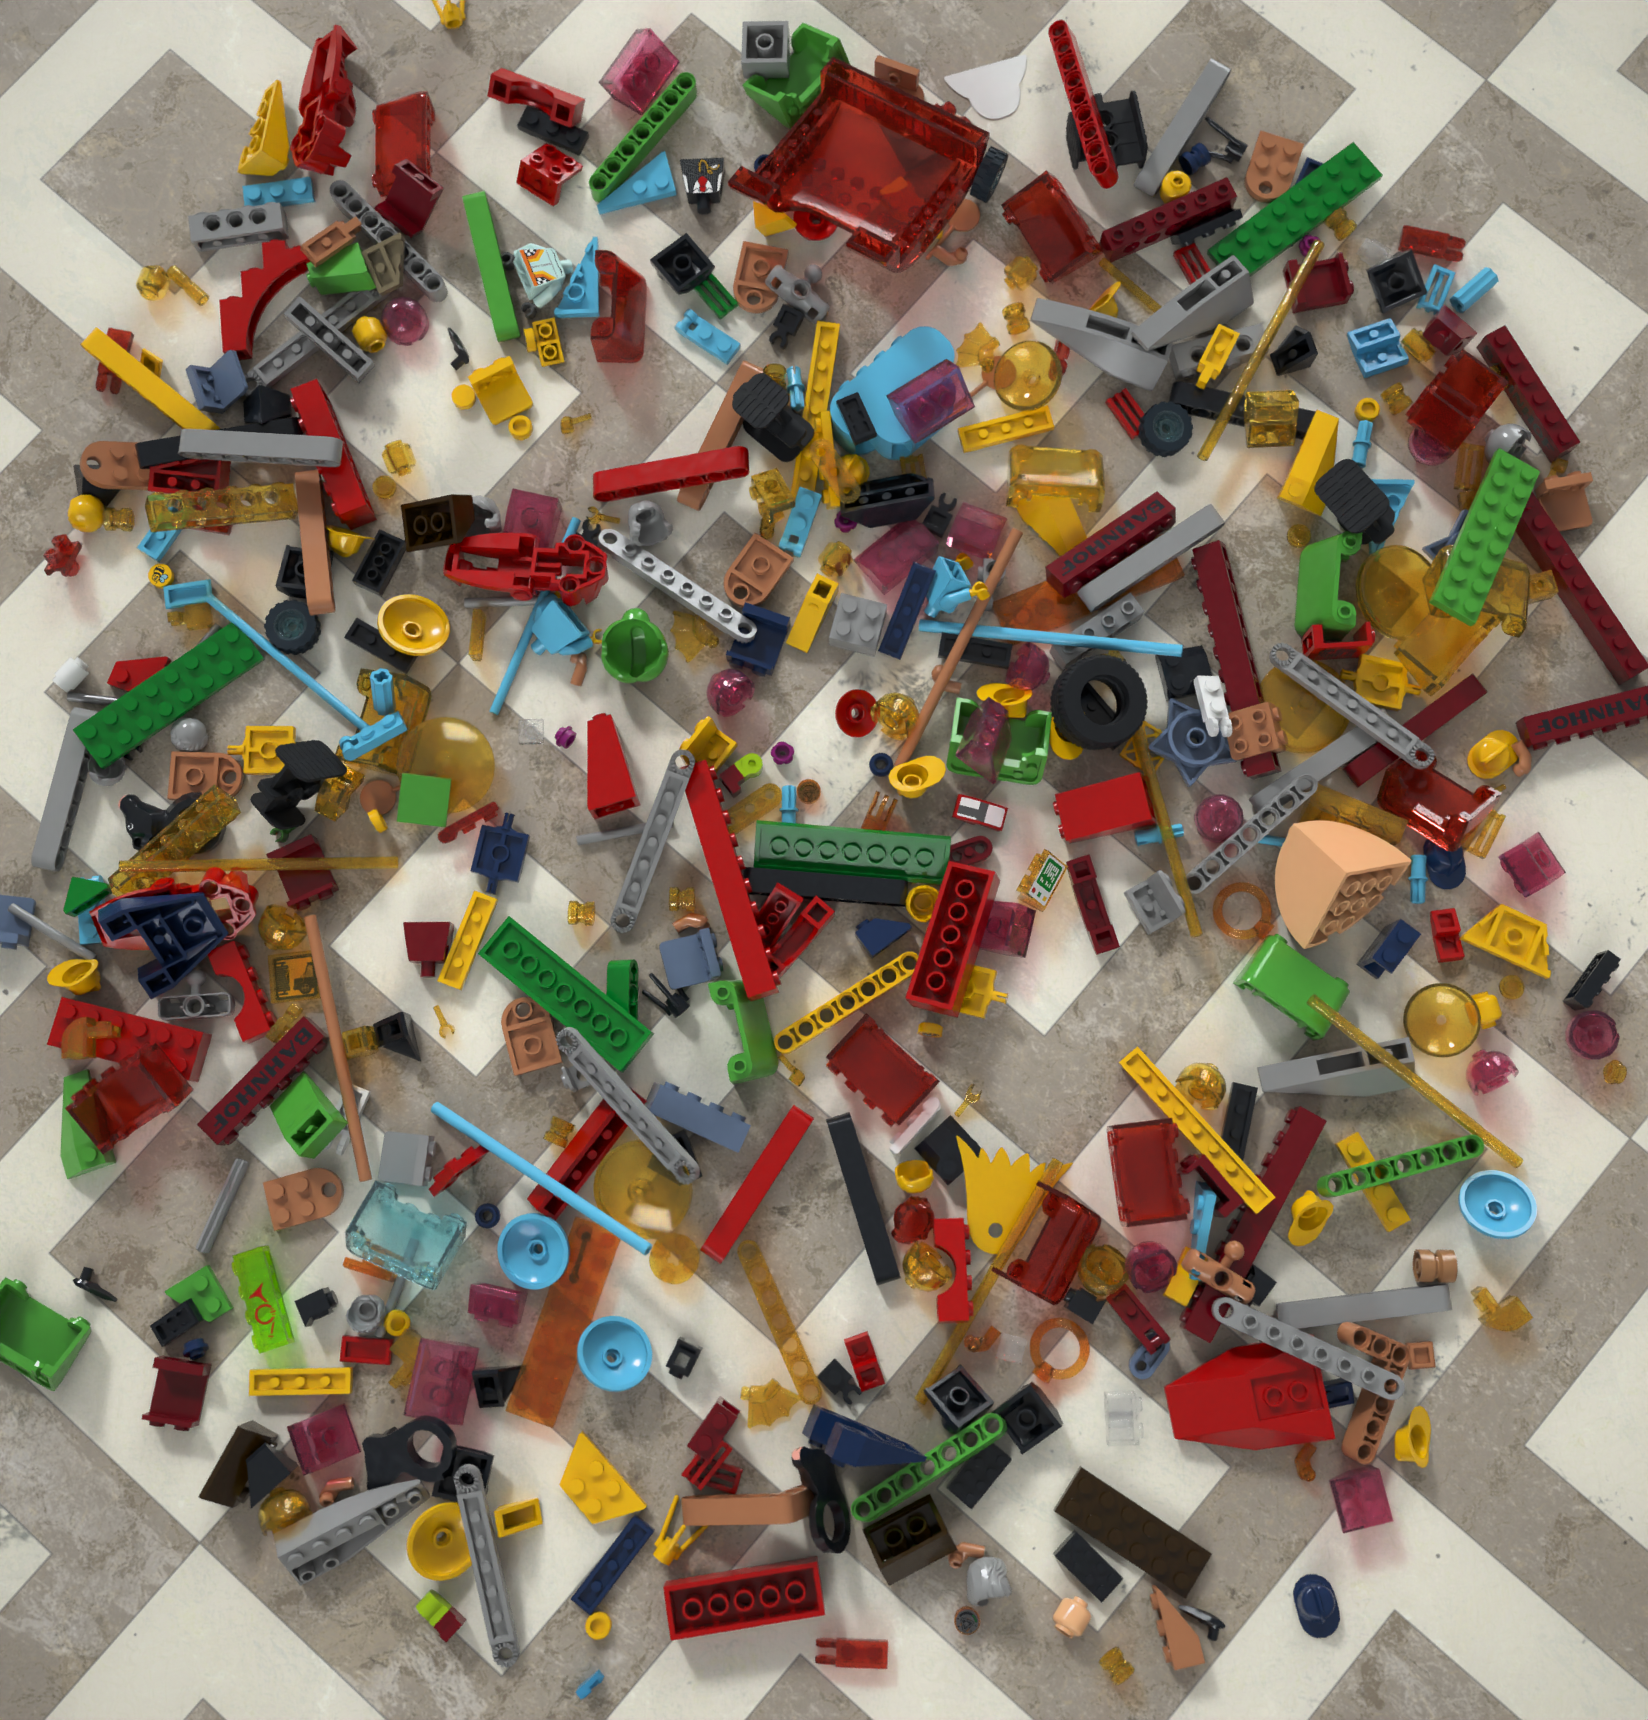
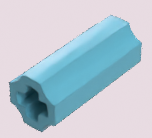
M1485 267L1449 299L1451 306L1457 312L1464 313L1499 282L1497 275L1491 268Z
M380 668L371 673L370 683L374 710L378 712V715L386 716L394 713L396 709L393 675L389 673L388 669Z

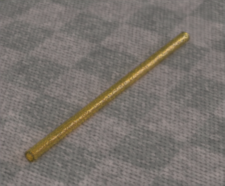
M1314 240L1198 452L1197 457L1200 460L1208 461L1325 246L1322 241Z
M1140 726V729L1133 735L1134 743L1179 896L1185 903L1186 913L1184 915L1191 938L1203 935L1144 730Z
M398 856L119 861V873L206 872L212 867H218L224 871L398 868Z
M1314 994L1308 999L1307 1004L1472 1135L1479 1136L1486 1146L1510 1165L1518 1168L1522 1164V1157L1317 995Z
M1051 1159L970 1300L973 1301V1316H969L968 1323H957L914 1399L925 1405L928 1401V1397L923 1392L924 1389L929 1388L940 1380L1063 1166V1163L1059 1160Z

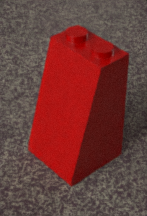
M606 713L597 714L592 717L593 720L587 721V807L594 820L640 806L616 724L612 715H606Z
M1141 772L1055 794L1056 801L1053 802L1056 816L1060 815L1062 823L1058 825L1060 836L1062 839L1065 838L1068 843L1157 825L1147 780Z

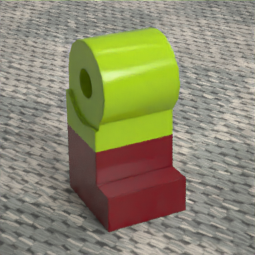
M749 753L719 774V780L733 798L741 793V784L749 778H755L762 773L763 764L761 757L758 754Z
M432 1589L416 1605L420 1615L429 1621L430 1625L440 1634L439 1637L445 1643L467 1620L446 1599Z

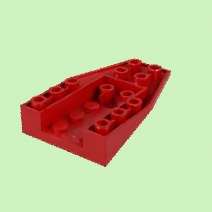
M1264 1342L1231 1347L1164 1386L1174 1439L1249 1450H1261L1336 1439L1321 1369Z

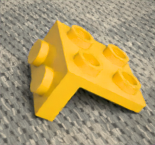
M510 356L498 358L492 365L486 368H478L468 376L472 388L493 425H497L533 406V401L520 379Z
M707 716L704 720L702 719L697 723L694 729L695 732L689 739L687 738L682 742L679 750L685 749L690 751L695 758V763L706 759L709 766L714 765L717 773L737 748L738 744L718 730L713 719ZM680 755L686 766L689 765V758L685 755Z

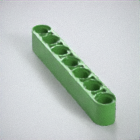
M680 73L591 175L589 187L592 198L596 202L600 203L626 181L696 99V80L691 73ZM642 136H647L645 139H640ZM627 153H633V154L630 155V156H626V155H625V154H627ZM614 169H618V170H619L618 172H615V173H612V172H611V171L614 170ZM599 186H604L603 189H596Z
M481 191L462 196L497 341L499 343L519 338L521 334L486 193Z
M1477 1135L1462 1136L1324 1175L1317 1181V1190L1320 1195L1326 1198L1341 1196L1478 1157L1484 1151V1142ZM1466 1141H1467V1142L1470 1144V1146H1471V1151H1470V1152H1468L1467 1149H1466V1146H1465ZM1443 1148H1446L1448 1151V1159L1443 1155ZM1421 1154H1423L1426 1158L1425 1165H1423L1420 1161ZM1399 1160L1403 1163L1404 1166L1402 1172L1398 1169L1397 1164ZM1375 1167H1378L1381 1171L1380 1178L1375 1175ZM1353 1173H1355L1358 1177L1357 1185H1355L1352 1181ZM1330 1179L1335 1183L1336 1188L1334 1192L1329 1188L1328 1183Z
M995 1413L984 1415L924 1454L926 1456L925 1462L910 1463L855 1499L851 1506L853 1517L859 1521L871 1522L1002 1438L1007 1431L1005 1420ZM997 1419L999 1421V1429L995 1433H990L988 1424L991 1420ZM972 1433H976L978 1442L975 1446L969 1447L966 1442L967 1437ZM950 1447L956 1449V1457L952 1461H948L945 1457V1452ZM928 1461H932L935 1465V1470L930 1475H926L924 1472V1465ZM906 1475H911L913 1478V1485L909 1489H905L902 1484ZM888 1488L892 1493V1497L889 1502L884 1503L881 1499V1494ZM867 1502L870 1506V1512L866 1517H863L860 1513V1507L863 1503Z

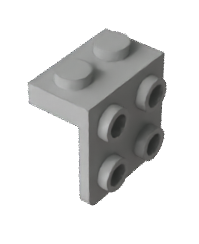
M1162 870L1157 871L1147 880L1124 892L1125 897L1148 935L1186 913L1183 899L1176 895L1172 888L1173 884L1170 877L1164 874Z
M386 1132L384 1134L379 1167V1180L428 1186V1182L431 1181L433 1174L431 1160L436 1152L435 1136Z

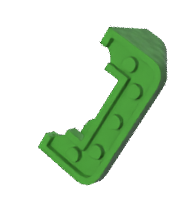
M802 23L795 30L791 38L794 53L790 56L789 78H769L765 82L762 76L755 74L742 85L746 94L786 128L795 132L802 129L848 81L852 70L840 38L805 23Z
M1346 531L1312 543L1301 552L1294 624L1295 630L1300 636L1303 637L1312 625L1322 624L1324 640L1342 641L1356 626V609L1354 605L1347 601L1338 600L1340 564L1341 562H1347L1349 556L1359 551L1362 544V532L1354 534Z
M957 698L946 763L948 770L956 774L1027 785L1038 784L1042 780L1048 756L1052 712L1034 710L1027 714L1025 721L978 714L979 706L971 699Z
M1278 934L1274 936L1268 935L1233 984L1242 990L1247 988L1252 991L1254 989L1252 992L1254 996L1259 995L1298 1023L1296 1026L1299 1028L1306 1027L1304 1034L1313 1041L1322 1039L1350 993V990L1347 988L1349 986L1348 983L1341 978L1330 976L1288 946V941Z
M742 980L708 983L712 1000L720 1006H727L728 1010H735L744 1053L736 1054L728 1061L727 1070L730 1082L735 1085L773 1075L778 1069V1058L764 998L751 1002L747 997Z
M5 1277L0 1283V1361L43 1387L55 1391L91 1334V1324L80 1316L77 1318L71 1317L68 1320L29 1297L26 1291L27 1286L18 1279L12 1281Z

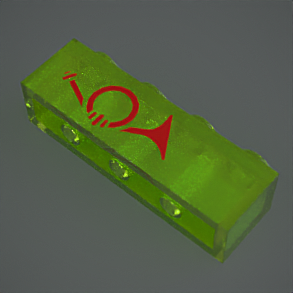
M260 1246L233 1255L232 1270L234 1275L239 1278L240 1286L238 1287L240 1298L245 1300L247 1308L245 1310V1318L247 1323L252 1326L254 1333L252 1335V1343L254 1348L258 1349L260 1354L294 1343V1336L269 1246Z

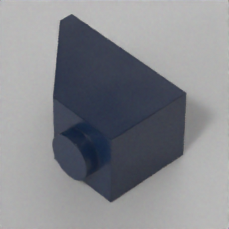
M877 918L871 921L866 919L856 926L858 931L855 932V937L873 959L911 931L912 927L909 923Z

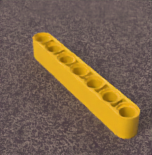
M97 327L80 344L89 354L180 428L220 429L206 415Z
M914 952L903 953L780 1031L774 1038L776 1050L781 1054L794 1052L912 977L914 969H905L903 960L912 958L917 962L918 955ZM885 971H892L896 979L892 983H886L882 979V974ZM863 985H873L875 993L872 996H865L861 991ZM844 997H850L854 1000L855 1005L851 1009H844L840 1004L841 1000ZM824 1010H830L834 1014L833 1020L829 1023H825L820 1019V1014ZM804 1023H809L813 1027V1032L808 1036H803L799 1032L800 1026ZM783 1036H788L792 1039V1045L788 1049H782L778 1045L779 1039Z

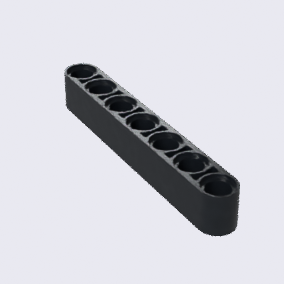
M1182 381L1172 384L1169 398L1170 402L1179 404L1183 409H1186L1189 415L1299 440L1304 439L1316 412L1205 387V389L1197 387L1196 384Z
M299 417L272 420L262 424L254 423L217 429L221 431L304 435L298 422ZM180 436L136 443L135 449L140 469H150L152 466L189 460L190 458H185L178 454Z
M746 867V869L742 870L744 879L749 878L753 892L749 893L750 895L769 896L778 882L804 899L813 900L815 896H818L822 901L906 907L905 900L908 895L909 882L905 880Z
M850 1112L828 1118L826 1122L876 1284L878 1286L900 1279L901 1276Z

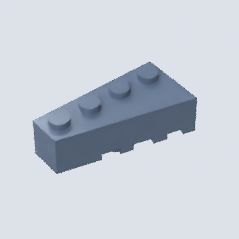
M654 1082L646 1099L647 1102L644 1104L652 1114L739 1153L751 1126L745 1123L746 1117L735 1112L729 1116L723 1113L724 1107L710 1102L709 1106L700 1102L702 1097L688 1092L687 1096L678 1092L680 1087L669 1082H665L664 1086Z

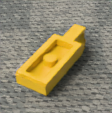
M1218 324L1199 361L1196 371L1201 373L1196 383L1197 387L1205 389L1210 378L1216 380L1240 333Z

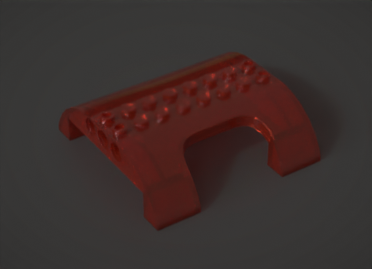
M832 57L820 71L821 93L755 172L740 166L728 181V186L736 193L774 212H808L852 233L846 242V246L850 251L893 273H900L911 267L925 253L960 207L972 186L977 170L983 160L990 132Z

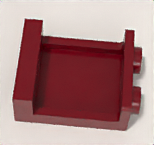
M1337 252L1335 257L1331 259L1298 264L1297 259L1287 261L1283 269V275L1292 313L1347 304L1354 293V285L1352 280H1349V265L1347 259H1344L1343 252Z
M1189 1154L1179 1162L1181 1165L1177 1170L1179 1174H1189L1195 1169L1220 1199L1214 1206L1213 1215L1215 1217L1226 1218L1244 1202L1205 1154Z

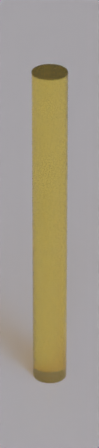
M1105 257L1100 260L1098 265L1118 282L1120 281L1121 285L1155 313L1162 307Z

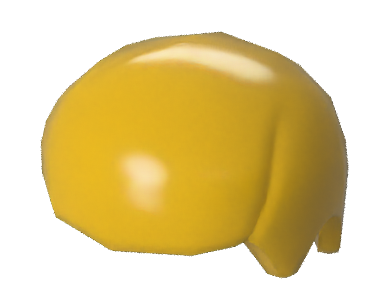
M80 495L70 501L67 514L68 521L74 529L81 532H94L102 527L105 521V508L99 498L92 495Z
M919 885L913 888L905 900L906 910L909 915L919 922L927 923L931 919L939 892L928 885Z
M909 1160L899 1163L895 1167L897 1185L907 1193H922L930 1188L934 1180L933 1170L929 1168L926 1161Z

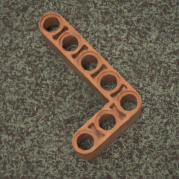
M1344 1322L1339 1326L1337 1337L1342 1344L1372 1356V1364L1398 1375L1403 1380L1411 1357L1410 1350L1406 1345L1351 1322ZM1388 1379L1384 1384V1389L1388 1394H1392L1396 1391L1397 1384L1393 1379ZM1364 1388L1361 1389L1342 1441L1341 1448L1346 1457L1361 1464H1369L1373 1461L1395 1400H1388Z
M799 1485L779 1493L685 1496L681 1498L683 1525L789 1524L809 1516L814 1494L804 1485Z

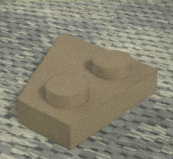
M401 232L362 251L376 288L382 296L403 286L405 236Z

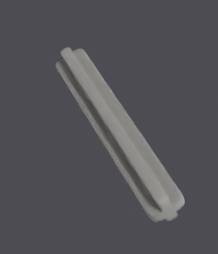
M236 1158L196 1245V1250L199 1252L209 1253L249 1166V1162L244 1159Z

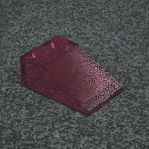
M513 488L507 507L503 533L533 534L540 539L539 548H552L562 512L559 499Z

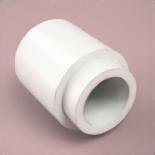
M70 657L57 670L56 676L52 680L68 693L71 689L74 690L89 674L86 669L89 666L79 657L75 660Z

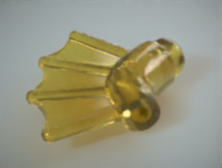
M979 322L973 331L964 334L963 344L956 349L958 361L955 367L963 368L979 365L983 372L989 373L994 369V351L999 347L1000 342L996 337H991L984 325Z
M676 610L673 611L675 621L670 632L676 638L675 649L684 654L687 663L704 646L715 648L719 644V638L707 627L706 620L697 614L694 616Z
M774 1378L765 1385L743 1386L740 1393V1398L749 1402L748 1428L756 1425L771 1426L779 1417H788L791 1407L802 1400L801 1396L781 1387L780 1383Z

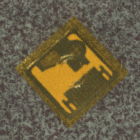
M311 950L268 955L271 1004L321 999Z

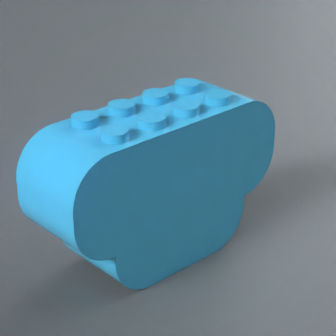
M922 326L914 328L903 337H897L886 352H879L874 358V362L868 367L866 365L857 372L854 379L845 381L839 387V391L835 394L830 404L832 434L835 441L851 454L865 455L876 450L886 459L902 460L913 454L941 430L953 415L956 386L952 379V367L955 356L954 349L948 339L940 331L932 327ZM856 392L859 393L877 433V437L858 445H854L836 405L837 400Z

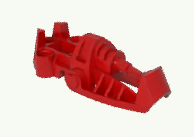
M336 24L333 26L334 29L326 36L316 39L307 66L299 101V112L303 117V124L298 127V132L290 146L296 167L317 172L320 175L326 174L330 176L334 175L335 167L332 165L346 168L352 155L339 147V144L345 136V127H351L354 124L357 110L356 100L352 91L353 83L347 79L345 59L358 48L344 29Z
M490 533L464 537L461 543L449 545L443 566L444 576L458 586L464 583L487 590L510 592V595L519 601L531 600L533 595H539L541 590L559 591L562 602L567 606H575L583 598L586 605L598 597L601 587L609 579L607 554L577 534L568 536L564 543H555L554 548H539L540 539L536 535L528 533ZM464 553L499 559L498 568L487 567L482 569L473 567L472 562L465 560ZM562 566L583 567V574H566L561 579L556 577H561Z
M212 867L206 871L200 884H176L173 878H161L155 881L150 888L140 889L115 897L94 908L89 913L104 947L126 950H150L137 929L112 942L99 923L98 910L121 898L204 893L210 899L208 901L211 905V900L227 899L230 908L215 910V912L229 932L223 940H232L256 916V902L259 892L254 886L248 884V876L244 872L233 868L229 874H226L221 868Z

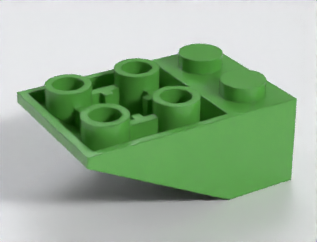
M305 1071L270 1105V1109L285 1140L301 1157L315 1159L348 1124Z

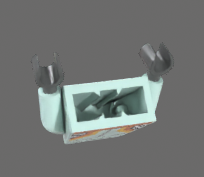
M533 243L515 250L513 255L509 252H504L501 256V259L507 262L503 264L506 270L511 271L516 267L528 299L533 300V303L525 302L521 306L523 312L531 308V312L526 315V318L530 320L536 317L537 308L541 309L560 292L566 278L565 274L573 273V265L570 259L559 261L557 253L553 248H545Z

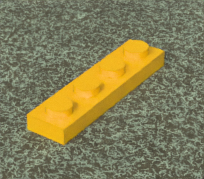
M1047 405L958 428L957 433L963 453L1052 431L1054 430V424Z
M821 411L816 415L817 418H814V431L819 436V442L816 443L817 456H821L822 466H819V477L824 482V490L821 492L822 502L826 504V509L830 510L840 506L830 411Z
M474 890L437 980L438 982L462 991L498 899Z
M1355 1132L1335 1144L1348 1168L1375 1161L1359 1132ZM1375 1167V1175L1380 1178L1381 1171L1378 1167ZM1353 1173V1176L1358 1183V1177L1355 1173ZM1389 1182L1362 1189L1387 1232L1411 1220Z
M353 1367L249 1370V1396L352 1393Z

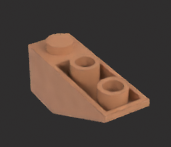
M1152 1585L1153 1594H1149L1153 1610H1158L1160 1620H1156V1626L1159 1636H1164L1166 1646L1162 1647L1166 1663H1170L1174 1670L1204 1664L1205 1661L1199 1636L1156 1585Z

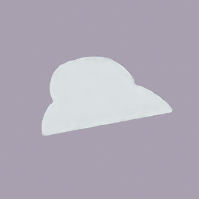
M1025 54L945 76L944 79L954 91L963 97L969 98L970 104L981 116L988 119L1003 118L1012 114L1019 105L1020 88L1018 84L1024 76L1027 57Z

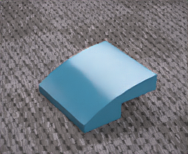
M1391 318L1347 332L1351 350L1364 378L1408 364L1409 357L1399 341L1401 334Z

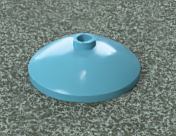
M1496 1170L1477 1172L1465 1180L1459 1192L1458 1203L1463 1217L1474 1229L1486 1236L1497 1239L1516 1238L1526 1233L1535 1221L1537 1205L1532 1192L1522 1181L1508 1173Z
M527 1213L514 1218L505 1226L499 1237L497 1254L503 1272L513 1283L526 1289L536 1290L548 1287L561 1278L569 1263L570 1246L564 1230L555 1220L543 1214ZM538 1244H540L543 1247L542 1252L538 1251Z
M607 1316L595 1320L584 1330L577 1345V1360L582 1373L593 1385L606 1391L620 1392L635 1387L644 1379L652 1363V1347L646 1333L635 1322L620 1316ZM607 1356L613 1357L614 1362H609Z

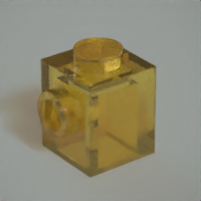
M1552 570L1523 577L1516 584V593L1518 598L1522 600L1523 606L1551 599L1559 592Z

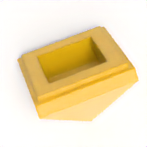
M142 349L140 363L160 378L163 360L147 349Z

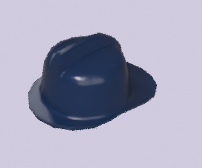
M1437 832L1430 835L1425 840L1423 846V854L1427 856L1426 867L1430 880L1441 889L1458 887L1466 875V865L1461 843L1447 833Z
M1307 1574L1301 1577L1293 1590L1294 1603L1303 1630L1310 1636L1326 1638L1335 1632L1340 1622V1612L1334 1590L1324 1577L1317 1574Z

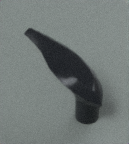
M448 328L454 350L458 354V357L450 364L457 371L464 363H469V355L457 334L451 328Z
M84 1267L80 1278L73 1279L77 1287L99 1298L113 1302L118 1300L98 1284L89 1282L94 1269Z
M1178 1606V1609L1197 1619L1200 1623L1208 1625L1207 1638L1217 1641L1219 1630L1226 1627L1219 1618L1198 1608Z

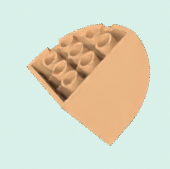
M1325 820L1294 823L1288 830V835L1279 852L1275 869L1276 898L1285 925L1294 939L1304 949L1328 941L1327 936L1336 931L1339 934L1343 933L1378 905L1384 898L1382 893L1390 884L1396 885L1412 860L1385 840L1351 825Z

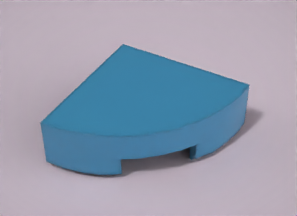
M598 1669L578 1686L575 1693L580 1699L587 1697L592 1692L591 1690L603 1681L604 1675Z

